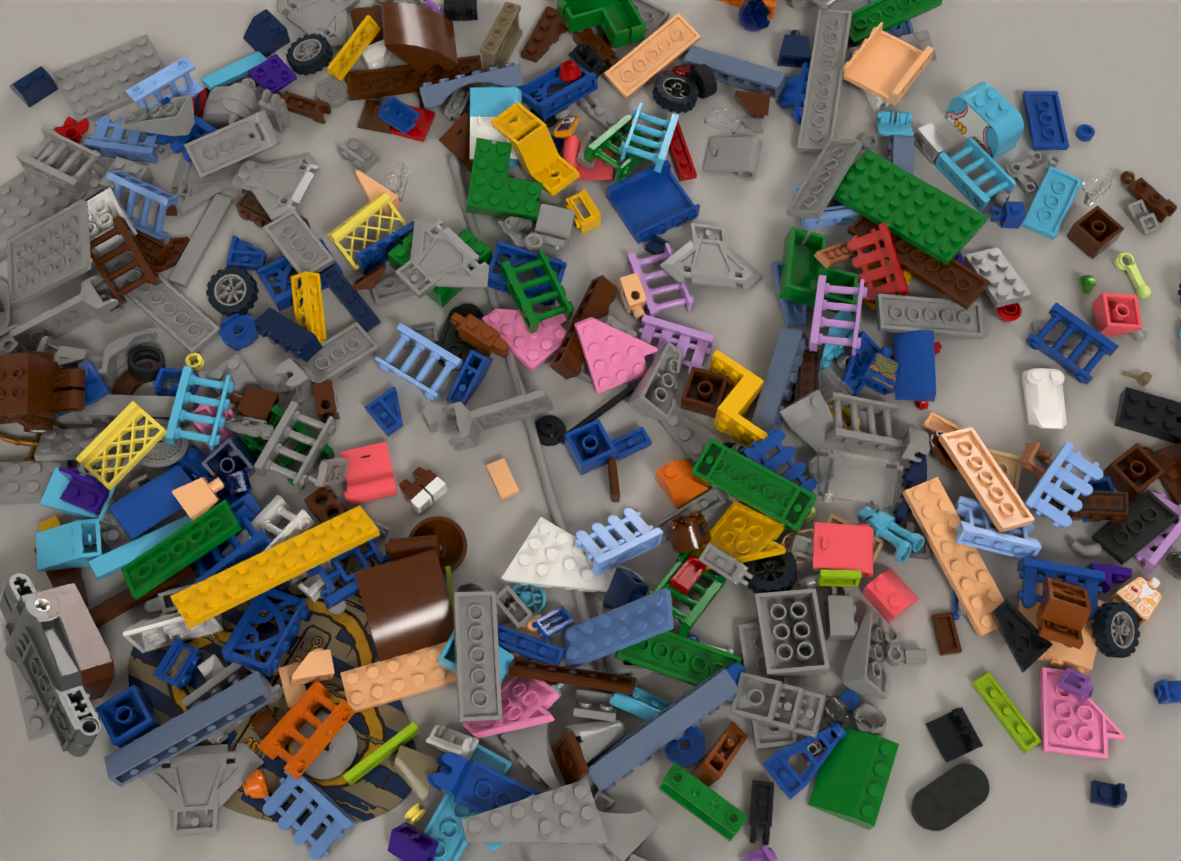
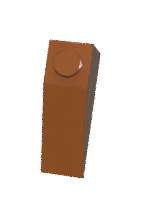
M731 722L691 774L710 787L721 778L748 735L735 723Z

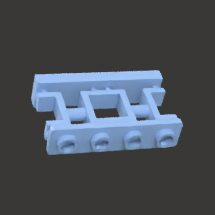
M802 184L796 185L793 194L794 196L796 195L797 191L799 190ZM840 203L841 206L826 207L820 219L800 217V219H802V229L809 230L853 224L861 215Z
M959 496L954 508L959 516L964 517V521H960L956 528V532H958L955 536L956 543L1020 559L1023 557L1036 558L1041 550V543L1037 539L1029 538L1027 534L1031 533L1035 522L999 533L997 529L989 527V523H994L978 500Z

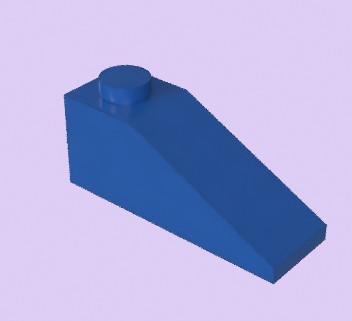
M470 350L446 400L452 404L461 401L465 406L486 376L494 359L480 351Z

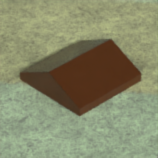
M383 262L354 281L353 290L375 288L385 271L386 263Z

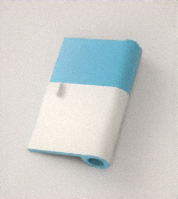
M514 86L470 88V161L474 159L477 138L493 140L492 144H496V141L511 143L492 127L490 121L516 102L522 104V91ZM512 146L509 167L518 168L521 164Z

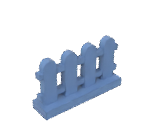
M108 115L101 116L100 120L95 122L97 128L94 135H90V138L84 141L86 148L92 151L97 150L103 157L116 158L117 156L127 160L157 164L158 161L155 150L159 149L157 144L159 134L154 136L147 135L145 142H140L143 133L146 132L121 129L120 124L124 117L117 119L116 123H112ZM109 129H113L111 138L107 137ZM126 131H130L128 140H123Z
M284 771L288 777L286 779L282 777L279 780L281 783L280 787L272 796L268 795L264 798L266 803L263 806V813L267 816H272L278 812L282 816L278 821V827L281 830H289L293 826L297 830L293 837L297 845H303L309 841L313 845L309 850L310 858L317 860L322 858L323 855L328 857L331 853L328 849L338 837L343 839L346 835L343 831L345 829L352 830L357 825V822L306 774L303 773L296 780L288 772ZM298 786L304 790L302 793L296 789ZM293 794L297 799L286 811L282 805ZM314 800L319 804L318 807L312 804ZM308 808L312 814L301 825L297 820ZM329 815L335 819L333 822L327 818ZM324 823L328 828L317 840L312 835Z

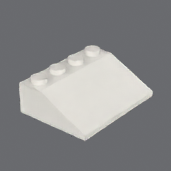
M111 187L86 201L88 205L90 241L114 228L115 223L112 219L117 216L125 218L133 234H138ZM116 235L98 245L95 249L101 257L122 244L125 240L122 235Z
M168 612L154 619H141L139 623L132 624L123 632V636L140 652L145 653L172 645L176 637L184 642L224 631L222 615L219 614L188 629L179 612Z

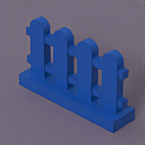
M168 97L162 100L163 105L170 103ZM194 115L195 124L189 135H181L176 139L174 138L175 136L159 134L157 138L161 145L172 142L170 148L175 154L184 150L183 156L187 162H192L184 144L191 142L194 138L198 139L217 130L196 115ZM146 132V134H147L148 136H154V135H155L154 133H147V132Z
M770 429L766 432L768 436L760 442L753 441L750 443L752 445L751 448L743 447L738 451L739 454L776 474L775 470L786 462L790 468L781 473L780 476L791 482L797 478L800 483L799 486L811 493L817 487L815 479L807 478L805 480L802 476L806 471V465L803 462L794 464L791 458L796 454L795 448L792 446L783 447L780 443L785 438V433L782 430L772 431ZM776 446L779 452L767 459L765 453Z
M1023 557L1017 563V571H1021L1019 578L1023 579L1022 592H1018V598H1021L1023 607L1030 609L1035 605L1036 601L1042 602L1045 596L1044 582L1047 577L1087 589L1092 611L1088 620H1093L1094 614L1097 613V608L1100 607L1098 606V593L1102 592V587L1098 585L1105 580L1104 571ZM1037 582L1043 583L1042 596L1036 595Z

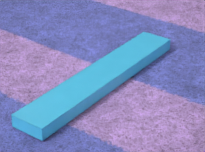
M187 515L88 561L89 566L97 580H101L120 571L122 567L192 522V520Z

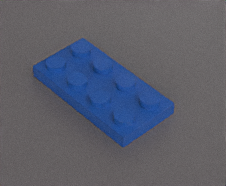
M1024 91L1022 98L1033 150H1067L1069 142L1058 91Z

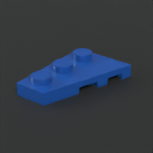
M861 331L858 336L861 338L860 349H856L855 356L851 354L840 382L851 396H856L865 386L855 381V377L866 357L876 352L880 353L881 350L864 331Z

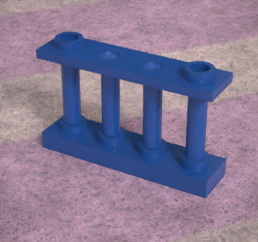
M1056 302L1048 312L1051 314L1049 321L1036 336L1030 333L1025 341L1028 342L1032 349H1038L1073 374L1078 382L1088 385L1093 379L1089 375L1092 369L1104 355L1111 356L1119 345ZM1061 321L1066 325L1067 329L1050 347L1042 340L1054 325ZM1078 333L1082 336V340L1067 358L1058 353V350L1071 334ZM1092 343L1098 347V351L1087 365L1081 369L1073 362L1086 346Z
M246 505L242 506L234 514L241 528L244 527L251 538L241 545L236 536L233 535L227 539L234 549L228 556L224 558L217 546L194 561L192 564L193 566L195 565L201 577L195 580L196 584L263 552L272 542V539L262 529L257 532L251 521L256 516ZM211 552L217 564L210 570H207L201 559Z

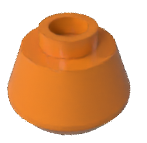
M256 769L245 778L246 782L242 784L245 795H250L251 798H266L269 794V788L262 770Z

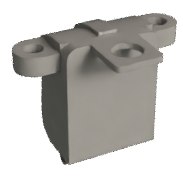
M247 78L243 79L241 83L213 88L209 93L203 110L206 123L216 129H221L260 112L257 105L258 99L254 93V80Z

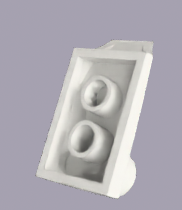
M1033 368L1024 371L1021 376L1027 425H1037L1042 429H1063L1067 425L1062 385L1065 378L1064 374L1057 369Z

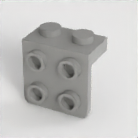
M541 204L535 231L531 233L541 236L543 240L542 246L546 243L550 244L553 249L562 250V248L567 247L569 244L575 212L553 205Z

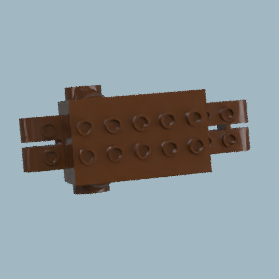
M32 351L0 355V424L17 422L24 426V432L29 433L53 432V420H58V413L85 410V391L81 390L85 389L86 371L83 369L59 370L58 362L54 361V354L50 352Z

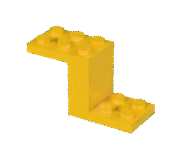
M516 102L490 121L492 127L511 142L524 173L535 182L543 183L542 188L552 197L580 177L579 171L559 156L547 125L519 102Z
M716 350L712 356L709 371L729 376L728 387L732 391L717 408L714 425L720 432H725L731 436L732 440L736 443H741L751 448L752 445L750 443L753 441L758 443L768 436L766 432L744 418L746 413L759 399L764 380L719 350Z

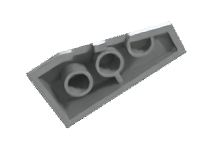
M819 390L806 394L779 411L788 428L793 433L795 432L799 435L806 445L809 444L816 451V454L823 458L825 457L831 462L834 468L849 459L844 445L826 442V434L833 430L835 425L830 409Z

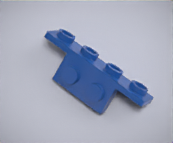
M807 62L803 63L800 75L785 78V86L782 89L780 99L781 108L794 106L793 117L798 125L801 124L810 69Z
M193 445L187 448L186 454L181 460L170 465L172 468L178 464L192 482L202 477H205L208 483L213 481L210 478L212 477L211 474L201 464L208 456Z

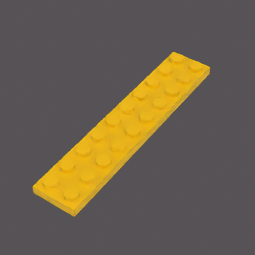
M359 505L170 597L188 629H191L379 536L380 532Z

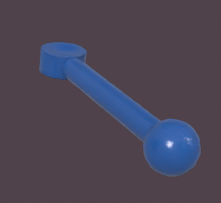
M952 588V614L954 620H958L959 614L957 613V596Z

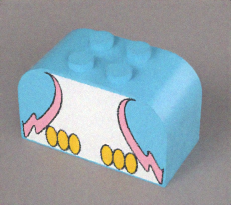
M979 82L953 98L945 115V118L966 139L972 137L993 160L1014 148L1024 130V121L1019 111L987 82Z

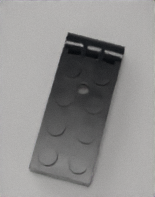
M1126 387L1120 394L1114 426L1175 444L1181 442V403Z

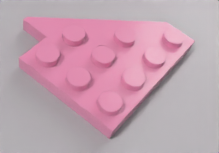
M1042 667L1040 669L1042 752L1102 760L1108 759V739L1124 741L1126 736L1090 698H1086L1082 704L1078 702V696L1058 687L1057 682L1065 672L1064 670Z

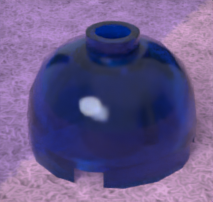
M747 0L742 3L738 12L740 25L749 32H758L768 27L770 20L767 21L769 10L762 0Z

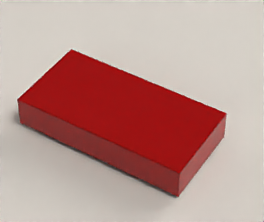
M690 555L669 584L687 595L706 570L707 565L693 555Z

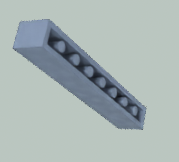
M718 669L587 764L590 771L588 773L600 791L610 790L616 785L615 781L617 779L629 776L635 766L647 763L651 759L650 755L656 751L658 753L662 752L668 747L667 743L672 739L678 740L684 736L687 728L690 726L692 728L696 727L703 721L701 718L705 715H712L720 709V704L732 701L740 689L726 669Z
M258 671L250 674L243 680L230 685L227 689L211 696L197 706L154 728L151 732L133 740L128 745L115 750L104 758L108 778L122 787L274 701L268 681Z

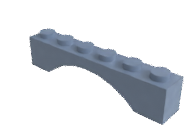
M512 62L505 64V68L501 69L495 66L488 68V72L484 73L478 70L471 72L472 75L465 77V74L455 76V79L450 81L448 78L438 80L439 83L433 85L432 82L423 83L422 87L419 88L424 109L441 106L445 99L454 91L470 84L486 83L499 87H521L524 85L520 65H515Z

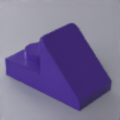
M1091 562L1086 567L1105 572V580L1098 585L1102 587V593L1104 594L1112 588V582L1121 584L1132 577V568Z

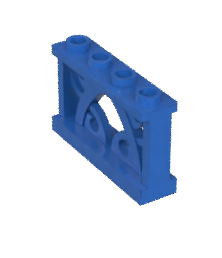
M560 64L519 88L522 91V103L527 104L540 115L541 119L546 120L597 90L596 74L588 72L577 64L582 72L581 79L579 78L575 82L567 83L559 78V71L562 65ZM566 84L562 90L548 93L549 89L554 85Z
M320 238L319 241L323 244V246H324V247L327 249V251L330 253V251L328 250V248H327V246L325 245L324 241L322 240V238ZM284 256L268 265H263L257 270L259 279L279 312L293 305L291 280L288 279L294 268ZM335 261V263L332 264L331 266H334V265H335V266L339 269V271L343 274L341 267H340L339 264H337V262ZM326 268V269L322 270L321 272H319L320 275L323 274L325 271H327L328 268ZM271 277H273V279H274L275 281H281V282H279V283H271V282L268 281V279L271 278ZM320 278L321 291H322V290L328 288V286H327V285L324 283V281ZM298 280V288L300 289L302 283ZM280 287L281 293L276 295L272 288Z
M498 241L489 265L488 287L511 294L500 271L498 274L493 273L495 264L501 268L500 255L511 258L506 259L504 257V262L509 261L511 267L514 266L515 268L537 260L538 253L529 251L526 248L513 246L508 242ZM549 257L552 270L556 271L558 282L561 285L567 263L560 259ZM541 267L533 269L538 277L544 276ZM517 274V279H518L519 282H521V281H520V277H519V275ZM546 282L538 285V287L526 289L524 293L526 297L533 298L550 292L548 290L549 283ZM556 297L539 304L546 306L555 304Z
M274 588L253 597L222 649L224 660L240 664L271 677L273 671L276 672L278 670L283 653L286 654L288 652L292 637L298 634L302 619H306L310 609L308 608L307 599H301ZM272 598L281 601V603L276 606L269 599ZM287 605H291L296 608V611L292 616L287 615V613L291 611V609H285L282 612H280V610ZM261 612H266L267 616L260 617ZM274 617L279 627V633L259 642V635L253 627L254 624L266 623ZM249 634L254 635V643H251L252 638L250 640L246 639ZM256 651H260L262 658L265 653H270L268 661H257L255 658ZM238 652H251L250 658L238 654Z

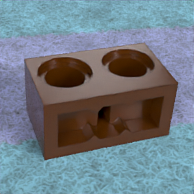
M320 487L304 499L308 509L321 524L330 520V516L334 513L341 515L348 511L343 503H337V497L331 489L327 491L325 487ZM323 499L327 500L324 504H318Z

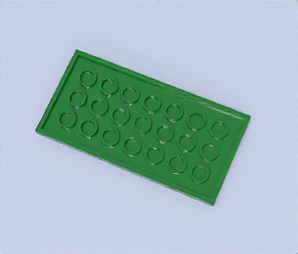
M869 149L848 169L832 197L877 225L886 222L892 234L945 265H948L988 220L987 216Z

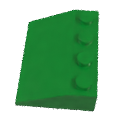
M842 727L847 735L838 741L820 766L808 805L870 830L876 824L899 744L877 735Z

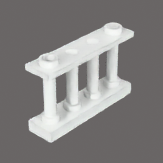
M276 495L251 523L257 532L262 529L267 535L271 532L277 536L265 549L268 550L307 531L315 522L303 509L298 515L290 512L291 507L281 496ZM283 518L291 521L283 530L276 526ZM244 529L236 538L242 545L251 537L246 529ZM231 544L222 552L224 557L234 551Z

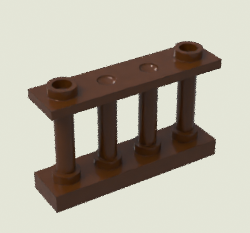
M117 216L112 219L115 223L114 228L90 241V253L92 260L112 291L110 292L112 299H117L119 303L125 304L127 301L124 295L145 283L157 286L162 283V280L125 218ZM116 235H122L125 241L121 246L101 257L99 256L95 247ZM127 250L133 253L134 258L132 261L109 273L105 266L106 262ZM135 267L142 268L144 272L142 277L121 289L118 288L114 279Z

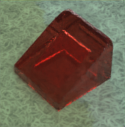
M692 64L674 66L672 72L689 78Z

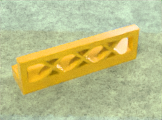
M367 15L327 67V73L331 77L341 82L381 28L371 16Z
M305 271L291 276L295 323L316 335L319 342L323 343L327 338L320 273ZM299 279H301L302 283L300 289L298 288ZM303 297V302H304V303H303V305H302V307H301V306H300V300H301V298ZM303 316H305V323H304V325L302 324V318H303Z

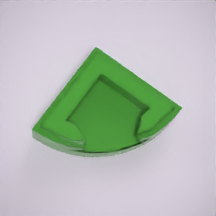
M1091 275L1079 277L1084 294L1090 293L1097 284L1095 279Z

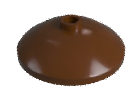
M442 516L429 517L419 522L412 529L409 537L438 535L439 543L442 546L439 558L443 576L446 575V566H450L451 573L462 564L467 553V539L462 528L455 521Z

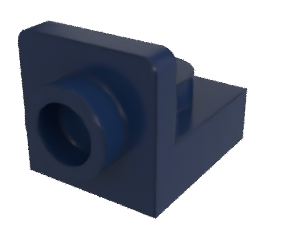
M1096 780L1091 782L1090 803L1118 808L1126 802L1127 791L1125 790L1124 783L1115 785Z

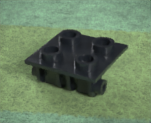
M444 0L445 17L450 21L478 20L477 0Z
M958 707L952 710V712L926 723L946 763L983 746L962 707Z

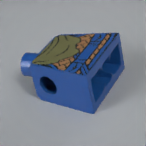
M881 347L880 353L876 352L868 355L856 375L855 381L882 395L893 393L899 364L890 359L892 350L888 347Z

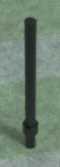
M643 376L636 381L630 382L627 388L566 433L598 419L633 393ZM564 434L558 438L562 445L564 444Z

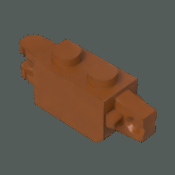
M455 312L451 316L450 322L456 326V330L459 331V337L489 357L492 353L499 355V357H506L509 344L500 338V332L471 314L463 317Z

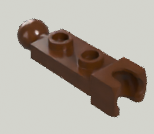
M591 28L584 29L583 33L573 32V41L577 45L579 43L583 45L587 43L605 63L608 62L609 68L620 61L615 57V52L597 37Z
M279 91L276 93L285 100L288 111L311 118L315 122L325 124L324 114H331V107L327 102L315 101L287 92L285 97Z
M1124 171L1121 174V182L1130 184L1127 190L1137 200H1143L1146 208L1154 213L1159 223H1162L1167 216H1172L1177 210V206L1170 199L1166 200L1142 177L1135 180V175L1131 171Z

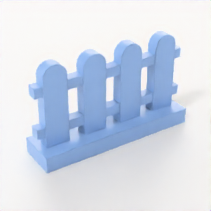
M1069 441L1062 446L1024 502L1029 511L1032 508L1036 510L1034 514L1038 517L1042 514L1053 521L1052 526L1055 528L1058 526L1067 528L1072 524L1071 517L1067 515L1068 511L1078 512L1081 510L1083 505L1077 499L1080 494L1082 496H1089L1093 492V487L1088 484L1090 478L1098 481L1103 477V471L1098 468L1100 464L1096 461L1092 464L1080 456L1081 452L1078 450L1075 453L1071 451L1074 444ZM1063 462L1067 463L1065 468L1061 466ZM1072 467L1085 475L1083 480L1070 472ZM1053 477L1057 479L1055 484L1050 482ZM1061 483L1075 490L1073 495L1059 487ZM1042 493L1047 495L1044 500L1040 498ZM1051 498L1065 506L1062 511L1048 503Z
M627 508L624 510V519L622 520L617 516H610L607 527L600 523H595L592 525V534L590 535L585 531H578L575 537V545L577 548L582 547L587 553V560L589 562H594L592 571L598 576L659 546L663 531L659 527L654 529L652 525L648 526L642 520L640 512ZM629 524L635 530V533H632L625 525ZM613 531L620 540L616 541L610 532ZM597 539L604 548L600 549L593 540Z

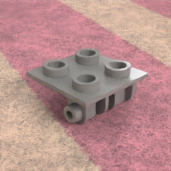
M509 216L505 221H498L503 227V232L511 237L512 243L516 247L525 248L524 241L528 235L527 231L532 227L531 220Z

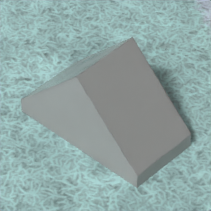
M508 584L496 594V607L498 611L516 628L519 629L533 616L532 612Z

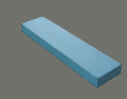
M257 51L201 78L202 83L210 91L215 87L226 86L249 75L250 70L268 59Z

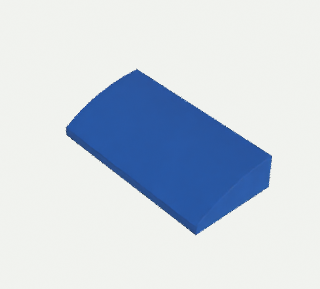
M934 330L910 331L894 335V361L899 364L895 385V400L934 402L936 397Z
M177 464L115 502L108 509L132 541L183 508L172 491L191 483L192 480Z

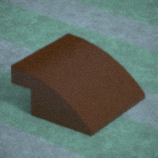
M383 2L381 4L384 47L421 75L436 63L447 72H450L458 65L452 21L431 9L403 2Z
M435 549L355 572L380 662L449 640L454 631V614Z

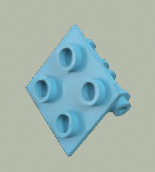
M881 110V112L877 113V118L875 119L878 133L883 136H914L910 123L913 114L900 112L899 117V111H897L894 119V111Z

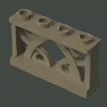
M507 1L504 3L480 48V53H483V73L488 72V68L498 66V69L505 68V64L508 63L523 34L522 29L519 28L520 5Z

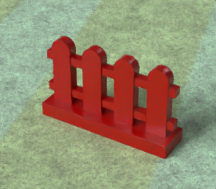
M886 222L878 224L880 230L876 231L873 228L870 234L859 238L858 235H855L853 240L847 243L849 251L858 252V257L852 260V265L857 269L862 268L864 272L858 276V283L860 284L861 279H865L864 285H868L869 288L866 298L863 299L866 302L873 301V304H876L875 296L877 294L896 295L897 292H900L902 296L910 294L894 241ZM884 241L885 247L881 248L880 242ZM872 245L876 246L877 250L863 254L862 249ZM889 258L890 264H886L885 259ZM881 262V267L868 270V265ZM892 275L895 276V281L891 280ZM886 278V284L874 288L873 282Z

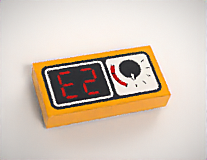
M569 116L561 119L554 131L555 137H571L579 123V116Z

